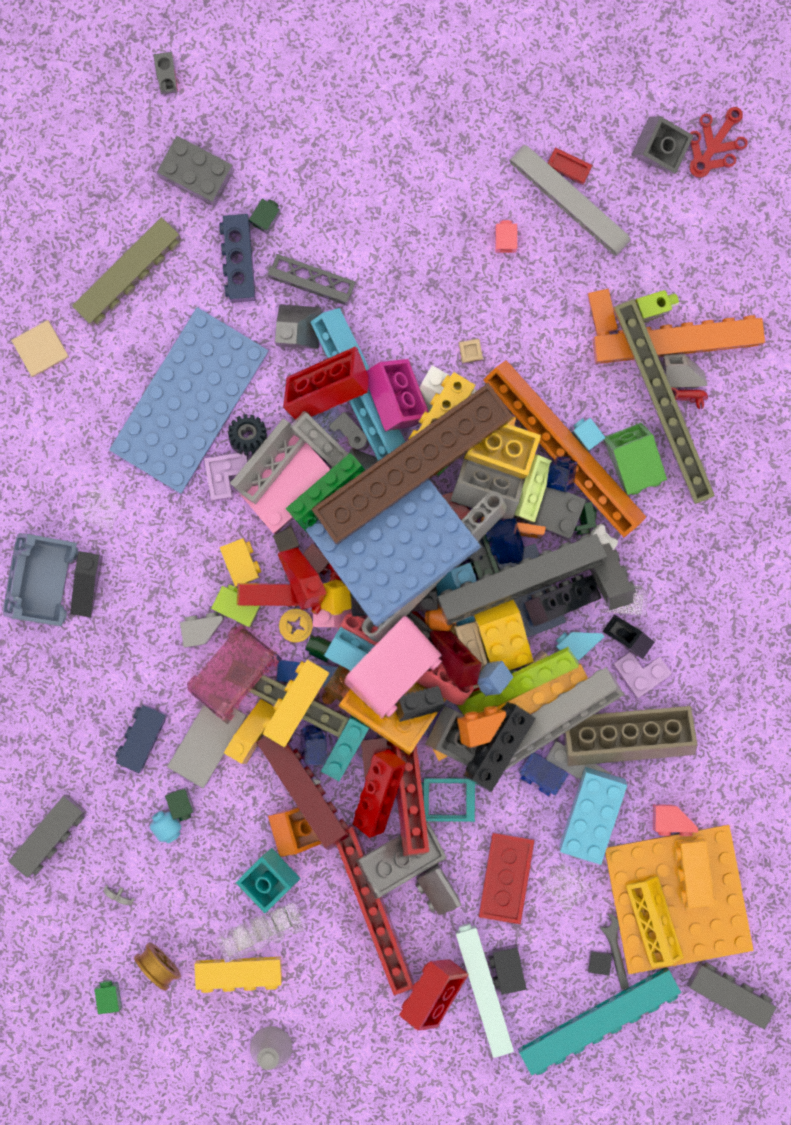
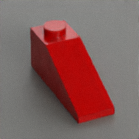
M299 548L279 552L277 555L301 610L321 605L327 593L319 575Z

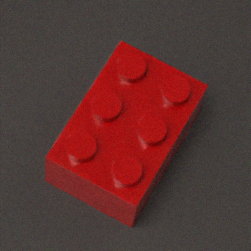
M450 959L428 962L422 970L421 978L413 985L410 997L402 1004L399 1016L417 1031L439 1027L469 975Z

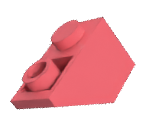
M653 804V830L658 832V835L671 836V832H680V836H692V832H698V827L676 805Z

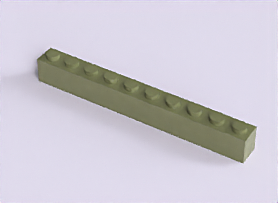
M632 298L613 306L694 504L714 497V492L635 299Z

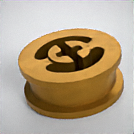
M147 943L146 950L142 954L134 956L136 964L145 976L164 991L169 989V983L172 980H178L181 977L176 965L153 943Z

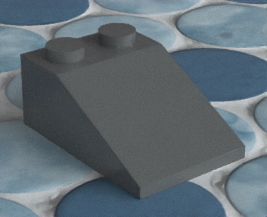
M546 485L535 522H529L515 515L513 518L527 524L546 527L545 531L564 539H571L586 499Z
M444 706L425 745L467 766L477 753L478 746L469 747L461 744L457 719L465 717V715Z

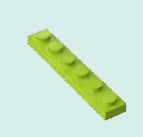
M566 647L512 673V680L500 694L485 696L479 689L471 693L463 705L457 706L463 715L468 712H482L486 707L503 704L578 668L579 662L570 648Z

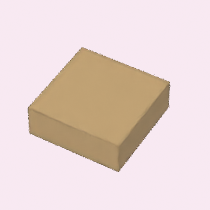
M479 339L458 343L462 364L483 360Z

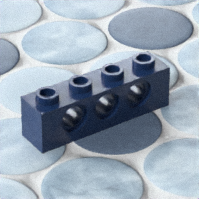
M248 214L223 216V222H219L220 235H224L225 243H221L222 256H226V264H223L224 277L227 276L228 285H224L225 297H229L231 303L256 301ZM233 234L241 235V239L238 242L230 241V237ZM240 254L243 256V259L240 263H233L232 257ZM235 276H244L243 283L235 284L233 282Z

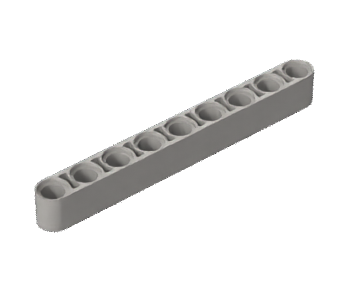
M490 492L461 521L478 542L506 513L507 504L498 492ZM494 502H500L497 507H491ZM485 517L481 523H476L478 518ZM442 578L381 623L375 633H371L375 625L368 617L363 623V632L375 642L381 641Z

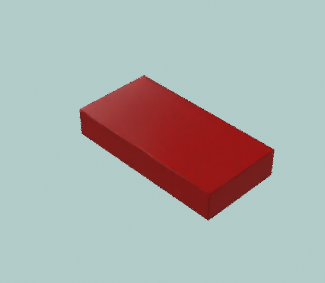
M556 147L548 161V164L559 174L581 185H584L593 166Z

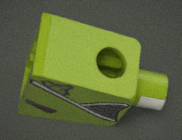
M665 290L635 300L644 323L665 316L672 311V307L679 305L678 296L675 293L667 295Z

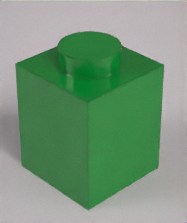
M112 980L99 982L100 985H97L94 989L98 1015L119 1012L122 1008L119 983H113Z

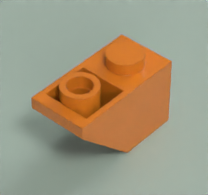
M489 706L479 713H465V717L457 719L461 744L474 747L490 742L504 720L506 712L498 709L496 706Z

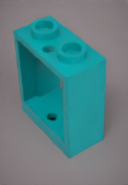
M424 777V782H421L426 821L475 822V783L466 777ZM429 783L466 784V814H429Z

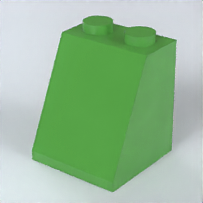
M642 423L605 436L606 438L603 441L622 489L627 495L638 494L644 488L658 486L662 481L667 480L654 436Z

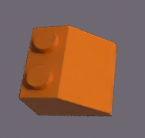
M298 806L268 816L280 857L298 854L322 844Z

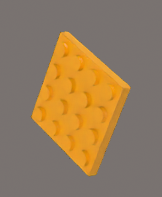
M415 682L405 695L412 692L415 693L416 691L419 692L420 690L423 691L424 689L427 690L428 688ZM351 689L339 704V707L409 755L438 713L400 722L395 711L390 717L385 715L381 718Z

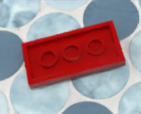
M492 832L479 918L521 925L534 839Z

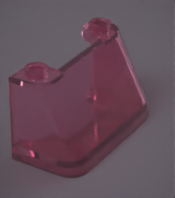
M235 626L229 632L227 641L197 676H193L187 683V686H189L187 691L227 724L234 717L232 714L233 708L237 710L240 707L238 706L262 675L265 672H269L267 667L272 665L276 667L282 659L243 626Z

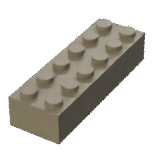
M691 706L593 714L563 733L568 766L695 755L698 746Z

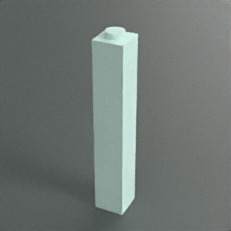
M471 923L461 925L455 933L493 1058L512 1053L514 1050L476 925L471 926Z

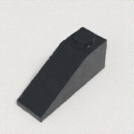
M78 552L70 614L92 617L103 560L102 555Z

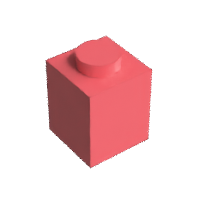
M510 220L500 221V224L495 226V253H516L517 224H512Z

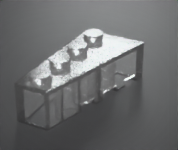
M295 899L265 914L263 913L219 932L216 941L227 963L245 956L248 952L260 950L265 947V944L272 941L273 943L281 941L285 938V935L291 932L297 934L303 931L304 926L307 925V920L298 899Z

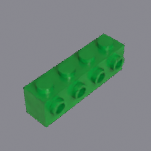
M349 453L285 509L307 533L306 529L313 526L318 520L312 508L365 471L364 467Z

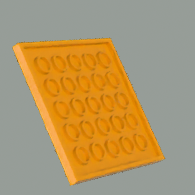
M729 824L700 829L698 832H692V836L673 834L671 836L607 847L605 857L628 974L754 951ZM704 839L707 841L714 906L689 909L681 901L680 890H683V882H679L678 869H681L680 860L677 861L675 848L678 847L679 841ZM658 876L683 959L673 965L651 968L626 885L643 882L650 877ZM635 888L636 895L643 899L642 889ZM643 908V917L649 920L650 914ZM649 929V937L655 941L657 938L653 930ZM656 949L654 953L657 961L663 960L662 953Z

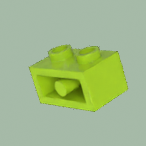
M228 584V587H221L211 609L251 627L261 606H238L237 588Z

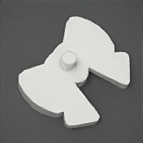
M603 524L597 525L590 533L591 536L597 534L602 545L610 543L612 549H615L618 544L617 539L610 537L606 533Z

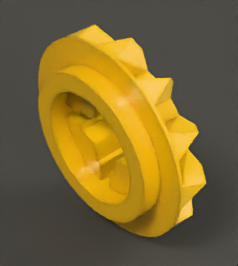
M301 609L288 610L279 621L280 633L290 642L306 640L313 629L310 615ZM301 617L299 624L304 630L297 629L291 634L293 627L287 622H296Z

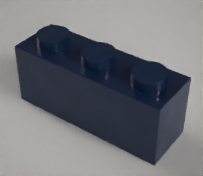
M143 704L142 707L138 706L133 716L136 719L133 727L129 726L124 735V738H127L124 746L120 745L115 757L118 758L116 763L136 773H141L168 714L147 704Z

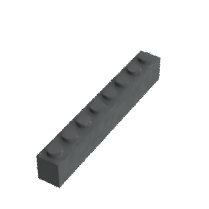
M584 535L577 542L572 544L571 542H566L560 545L557 550H546L540 553L537 558H526L520 561L519 565L503 567L499 573L494 575L488 573L480 577V580L476 582L468 581L460 585V588L456 590L448 589L441 592L440 596H438V605L447 626L606 563L607 555L598 535Z

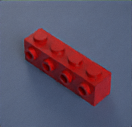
M389 749L376 753L372 757L371 766L365 778L366 782L360 794V801L354 813L355 816L352 824L369 838L384 833L407 764Z

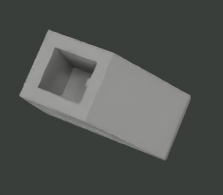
M685 354L663 356V370L670 387L697 388L707 386L704 370Z
M218 612L206 614V618L198 619L197 615L185 617V622H180L184 647L207 644L224 621V616H219Z

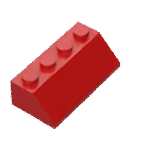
M355 346L286 378L283 408L296 420L304 411L312 417L368 393L369 376L358 348Z

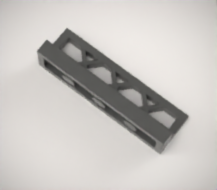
M276 254L274 263L269 268L267 274L270 279L348 306L356 283L353 280ZM279 260L287 262L291 270L285 272L277 269ZM302 268L307 269L311 277L308 279L301 278L296 275L295 271ZM324 275L328 277L330 285L318 284L315 278ZM343 282L350 286L346 294L336 290L335 285Z

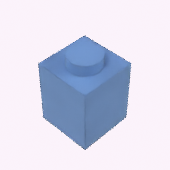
M503 661L490 662L481 670L477 684L485 696L500 694L512 680L513 676Z

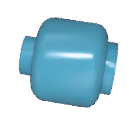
M159 811L152 816L153 821L150 824V830L159 842L171 843L180 836L182 826L177 819L173 820L170 811L165 813Z

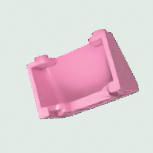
M404 616L347 675L345 684L381 718L385 715L390 717L398 708L395 704L430 668L434 671L440 665L442 655L407 616Z

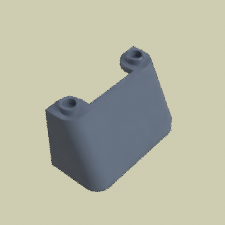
M18 533L11 560L3 604V615L12 619L62 626L67 617V610H64L61 601L68 563H72L78 556L77 543Z

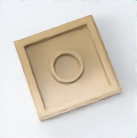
M49 320L11 340L31 377H35L69 358Z

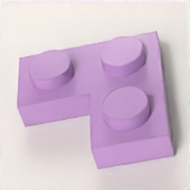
M242 452V454L234 453L205 458L211 500L233 497L229 476H235L248 462L247 455Z
M628 652L613 663L637 698L672 675L661 657L656 658L642 668L633 654Z

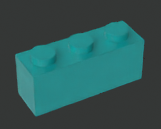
M351 715L321 772L340 781L370 727Z

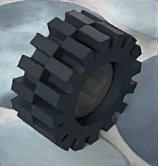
M243 414V419L240 416L237 417V422L233 419L231 422L232 426L229 425L228 436L233 450H237L239 454H242L244 451V454L248 456V452H252L253 455L255 450H258L267 439V432L264 422H261L259 417L255 419V416L251 414L250 418H248L247 414ZM247 431L253 433V435H249L248 438L242 436L243 434H246Z

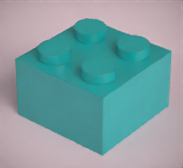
M271 848L235 883L265 914L301 878Z

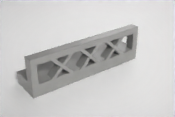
M284 418L230 483L238 493L254 504L260 500L306 443ZM294 435L299 438L295 445L289 446L288 442ZM285 453V458L282 461L275 462L278 454ZM272 469V474L268 478L262 479L263 472ZM258 485V491L254 496L247 493L252 486Z

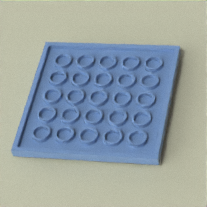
M427 480L338 545L335 544L319 519L313 526L306 529L376 627L481 548L480 544L430 480Z

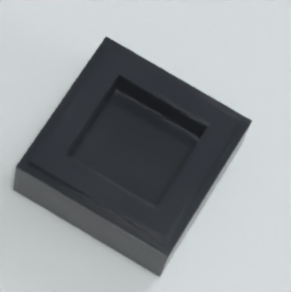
M590 950L588 973L610 976L612 953Z

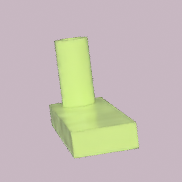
M540 455L534 456L529 474L524 481L520 500L514 513L515 516L529 522H535L554 463L553 461Z

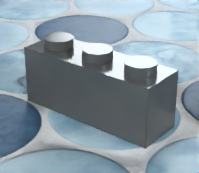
M610 543L602 545L607 555L606 563L589 570L609 610L634 603L636 589L632 581L629 582L627 578L628 573L625 566H621L619 563L620 558L617 550H613Z

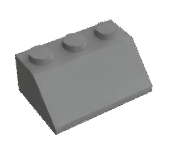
M464 459L451 501L474 508L488 493L498 492L507 504V511L501 518L512 521L520 500L524 479ZM494 502L491 507H497L500 502Z

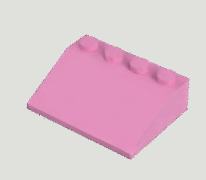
M294 435L288 442L289 446L295 445L299 438ZM305 443L256 504L244 496L242 497L273 534H276L294 519L285 508L331 469ZM285 453L278 454L275 462L282 461L285 458ZM272 469L265 470L262 474V479L268 478L272 474ZM258 485L252 486L247 493L254 496L258 491Z

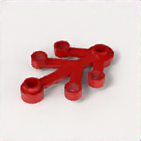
M731 107L725 114L726 121L715 138H713L711 128L712 116L705 113L700 117L699 124L703 129L707 150L702 156L699 146L701 134L698 131L690 132V134L698 137L697 141L691 140L690 143L694 159L689 165V170L693 176L703 178L708 175L711 169L731 168L734 166L736 157L733 154H727L723 159L709 160L716 153L731 150L742 151L746 148L748 141L743 136L738 137L735 141L721 143L731 127L737 125L742 120L743 112L740 108ZM736 112L738 117L733 118L731 113ZM703 118H708V119H709V123H708V124L703 123L702 119H703ZM737 141H743L744 146H738ZM726 158H731L733 163L728 164ZM697 164H703L704 169L699 170Z

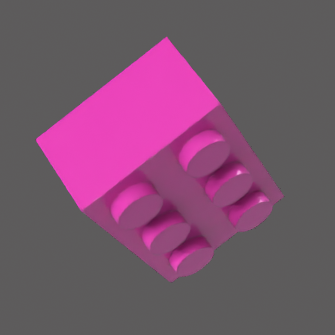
M409 359L379 362L366 370L369 376L368 387L385 431L409 428L420 424L419 421L424 412L429 413Z

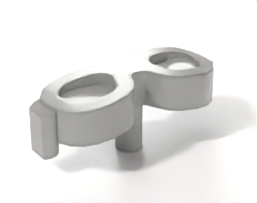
M107 884L103 890L108 898L123 905H132L135 899L121 896L124 890L122 887H120L117 894L110 890Z

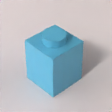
M582 418L573 425L575 430L571 432L587 451L606 438L591 418L586 421Z

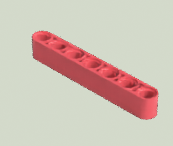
M352 613L347 614L339 628L342 627L376 646L379 642L371 640L363 632L362 626L366 619L360 616L352 617ZM374 626L371 633H375L378 630V626ZM441 663L434 671L430 668L416 681L430 689L432 686L435 688L437 685L440 688L442 697L456 705H463L474 690V686L458 688L448 677Z

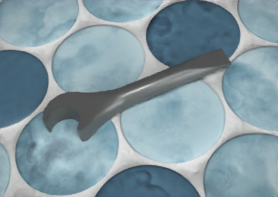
M607 913L606 915L611 918V923L607 927L600 926V929L606 935L610 944L622 990L629 988L617 939L619 923L613 914Z

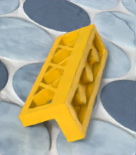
M654 876L643 882L626 885L651 968L673 965L683 959L659 877ZM635 888L642 889L643 899L636 895ZM643 908L649 912V920L643 917ZM649 929L655 932L657 937L655 941L649 937ZM656 949L662 953L663 960L657 961L654 953Z

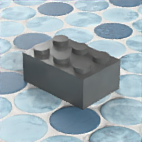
M177 135L157 170L160 179L213 207L216 206L234 172L232 164Z

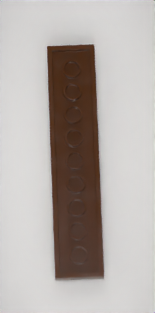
M487 383L316 505L312 510L335 544L338 545L514 418L490 384Z

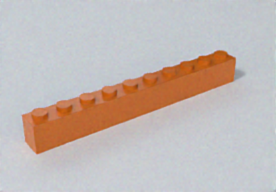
M507 360L495 367L483 379L486 384H490L501 401L528 431L541 435L540 445L623 538L646 519L645 514Z

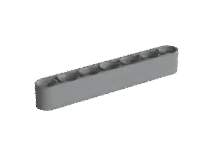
M523 144L511 157L509 162L530 182L533 181L532 184L558 207L563 209L575 222H580L579 225L608 251L611 250L610 253L618 256L631 241V238L625 231L531 148Z

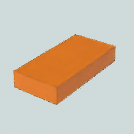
M609 288L588 293L596 335L599 332L616 331L618 328Z

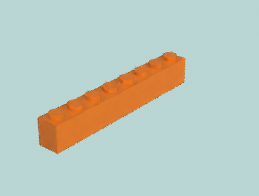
M756 315L744 316L743 320L735 321L734 317L725 318L719 323H714V320H705L701 322V325H693V322L680 324L681 327L672 328L671 324L662 325L660 329L656 330L646 327L658 357L762 346L765 343L763 319L756 318ZM619 330L618 334L611 335L608 331L599 332L592 339L595 364L634 360L622 330Z

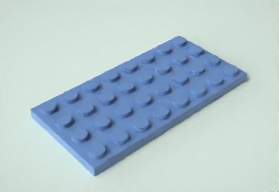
M197 307L109 450L182 494L269 350Z

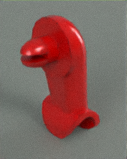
M671 387L676 400L690 401L691 403H696L698 409H700V406L701 409L704 408V401L708 399V394L704 390H677Z

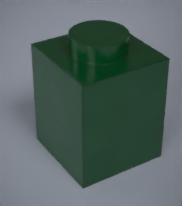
M262 198L249 218L250 224L269 234L281 215V211L278 208L279 205L271 199L266 201Z
M187 787L165 795L173 820L179 818L180 821L192 817L191 813L195 812V808Z

